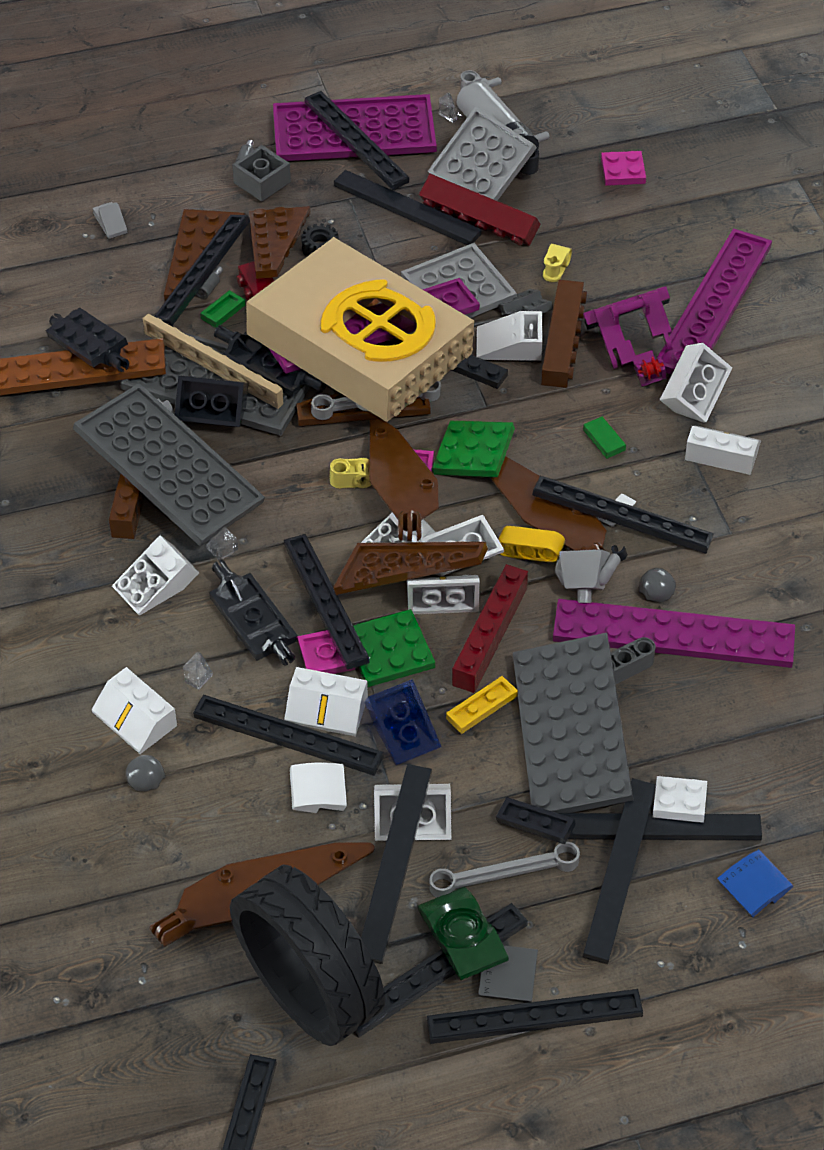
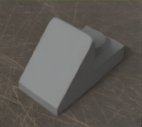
M109 202L93 208V214L108 239L128 233L117 202Z

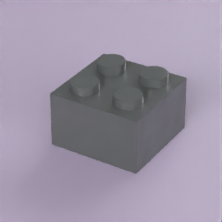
M263 145L232 164L234 183L260 201H264L291 182L290 163Z

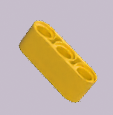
M515 526L504 527L498 538L504 548V552L500 553V555L544 562H555L565 543V538L558 532Z

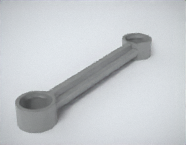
M440 381L435 382L431 386L436 390L427 391L418 397L422 400L424 398L429 399V402L437 400L441 392ZM322 394L315 396L311 401V413L319 420L329 419L334 411L357 408L355 402L348 397L332 399L330 396ZM325 405L328 406V408L319 409L317 408V406Z
M566 842V844L559 843L555 847L554 852L454 874L448 869H437L430 875V892L437 898L451 893L456 888L553 867L564 872L573 871L579 864L580 851L574 843ZM568 852L573 854L575 859L563 861L558 855ZM439 879H446L451 882V885L447 888H438L434 885V882Z

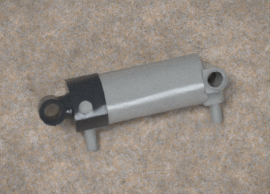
M472 70L462 72L461 90L456 101L458 108L468 117L476 106L533 143L537 148L520 172L526 175L535 174L539 169V142L549 139V133L545 131L533 135L492 90V87L501 85L502 81L499 77L487 80L486 78H481L478 73Z

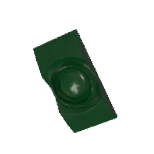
M466 887L417 905L418 911L460 981L509 961L507 952L495 928L486 920L476 898Z

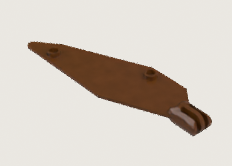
M370 419L369 482L397 518L399 540L403 541L404 530L407 532V541H412L413 531H416L417 541H419L422 537L421 520L439 509L438 480L396 428L383 419Z
M505 456L498 477L490 478L525 523L535 529L560 533L565 538L564 546L569 547L572 551L601 549L605 551L603 544L607 530L597 517L533 496V489L540 476Z
M336 842L227 864L184 889L177 910L152 924L149 929L158 941L166 947L187 935L193 929L231 922V900L283 864L304 872L319 885L373 853L375 846L369 842Z

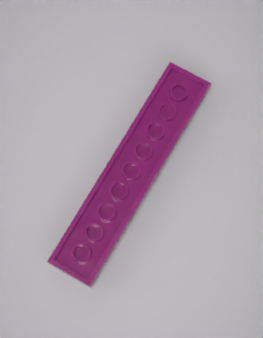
M733 228L669 336L673 350L668 351L665 344L657 357L662 358L666 373L673 374L687 345L704 343L713 350L772 246V240Z
M460 278L422 289L464 315L478 311L480 308V303ZM379 303L366 307V309L376 315H382L390 307ZM397 313L388 320L389 323L407 334L417 329V323L400 313ZM355 314L344 325L351 334H358L372 322L359 314ZM378 328L363 341L375 345L396 337L382 328ZM269 348L285 373L301 369Z
M558 599L553 642H564L607 633L610 648L619 649L639 638L646 637L654 641L655 653L788 668L793 666L795 624L594 602L579 603L575 600Z

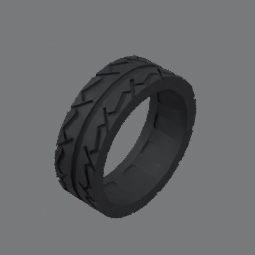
M283 864L231 900L230 915L232 924L248 960L281 1008L308 1035L317 1041H321L322 1044L334 1046L383 1010L385 1006V993L382 980L362 938L334 900L304 872Z

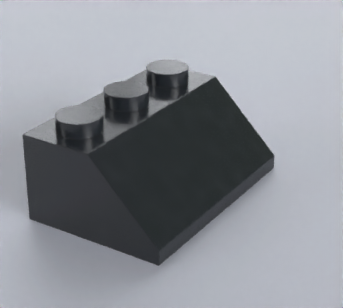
M178 375L174 415L180 421L240 427L247 405L249 383Z

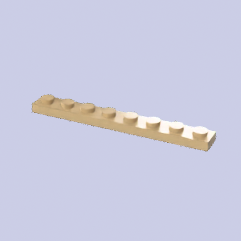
M150 314L143 318L146 335L153 339L163 338L165 346L226 380L248 382V392L273 407L279 409L284 404L283 389L279 385L273 384L259 374H255L245 366L239 365L227 356L214 351L211 347L198 342L195 338L182 333L159 318Z

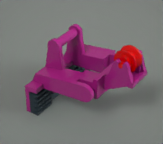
M666 286L583 314L587 330L599 326L613 369L618 368L617 359L613 353L616 350L621 367L633 364L641 387L667 379L665 366L661 357L655 359L652 350L635 355L631 341H625L619 324V316L642 309L652 339L663 336L667 350H673L669 338L672 330L663 305L668 304L670 301Z

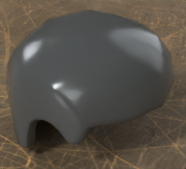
M653 568L641 577L638 591L645 595L647 601L651 600L660 603L669 600L673 596L676 582L668 571L663 568Z
M141 755L133 759L126 769L127 782L136 791L147 792L151 789H157L161 780L166 777L161 762L151 755Z

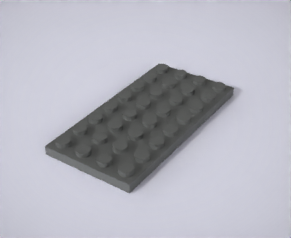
M184 333L195 338L198 342L211 347L220 354H223L229 346ZM165 346L166 374L124 379L121 382V389L127 391L140 383L156 399L159 398L163 402L168 400L170 404L175 405L178 375L226 379ZM304 385L294 397L283 393L284 404L279 409L248 392L247 405L241 424L282 436L297 410L296 404L302 402L310 386Z
M140 383L74 423L73 430L199 546L264 502L265 497Z
M602 633L513 652L531 805L555 813H573L633 801L608 634Z

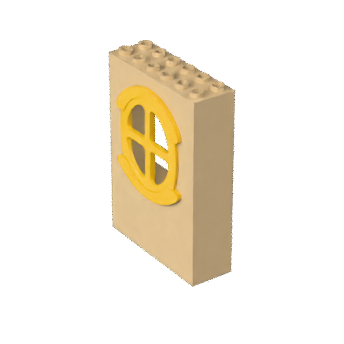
M335 237L246 302L247 335L386 422L397 416L408 404H412L419 395L427 392L435 382L440 381L446 373L455 369L473 351V319ZM377 299L390 307V309L382 315H376L364 307ZM397 313H400L417 323V329L413 334H407L389 323L388 320ZM355 314H359L372 322L358 334H351L344 325ZM378 328H382L403 342L397 345L380 346L363 340Z

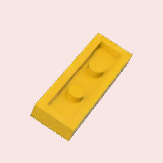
M501 676L448 711L446 719L463 734L518 697V690Z

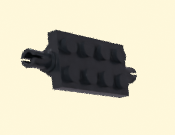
M82 308L73 310L65 318L58 313L50 317L51 327L45 330L48 337L93 368L102 363L113 366L120 372L128 369L129 361L120 356L121 349L128 345L126 337Z
M222 325L216 327L214 337L229 345L222 355L227 356L239 365L245 366L255 374L261 375L273 384L279 385L283 389V393L294 397L304 385H308L320 393L325 390L327 384L303 369L285 373L269 348L247 335V331L242 334L237 331L233 332Z
M219 560L221 567L216 561L212 565V571L215 572L221 582L217 589L209 592L210 599L256 661L275 653L284 666L288 665L286 659L291 664L296 656L288 646L298 641L296 632L251 573L244 576L237 575L229 569L224 560Z

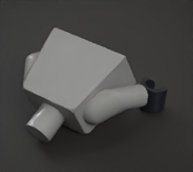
M613 545L611 547L613 554L611 555L610 552L602 549L571 551L567 547V551H560L555 574L561 584L565 586V589L577 591V601L579 603H591L592 590H604L605 584L610 580L620 561L627 558L628 554L625 546L619 551L617 545Z

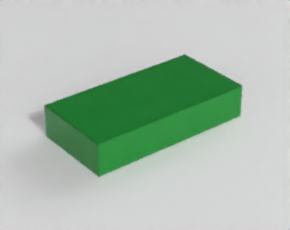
M229 290L200 313L201 319L216 328L245 306V299Z
M603 416L583 424V431L606 459L626 451V444Z

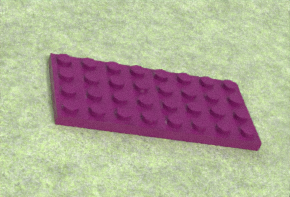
M430 94L331 100L386 155L437 152ZM305 101L273 103L276 155L286 161L358 157L305 104Z

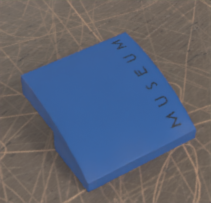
M759 849L741 859L717 878L752 917L757 915L771 901L775 904L794 887Z

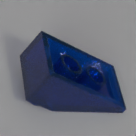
M413 679L368 696L365 700V705L373 724L395 765L442 747Z

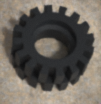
M320 223V226L313 224V228L308 226L307 230L304 229L301 235L303 254L308 257L333 237L339 240L338 231L334 227L331 228V225L328 224L324 227V223Z

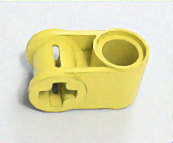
M556 244L549 246L544 258L546 267L543 271V278L546 281L557 282L561 279L566 267L570 263L572 248Z
M339 458L333 460L330 464V484L339 489L367 488L371 486L369 482L370 460L367 458Z

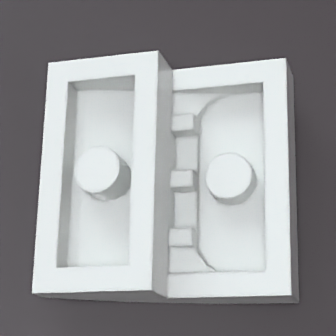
M305 763L290 767L293 810L317 813L319 808L344 811L347 802L343 764Z

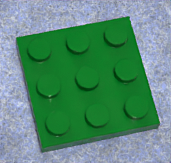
M450 421L432 467L434 475L498 477L515 430L513 422Z
M412 609L353 625L369 656L370 663L359 666L363 679L367 680V688L435 668V660Z

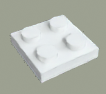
M657 776L653 817L704 823L707 781Z

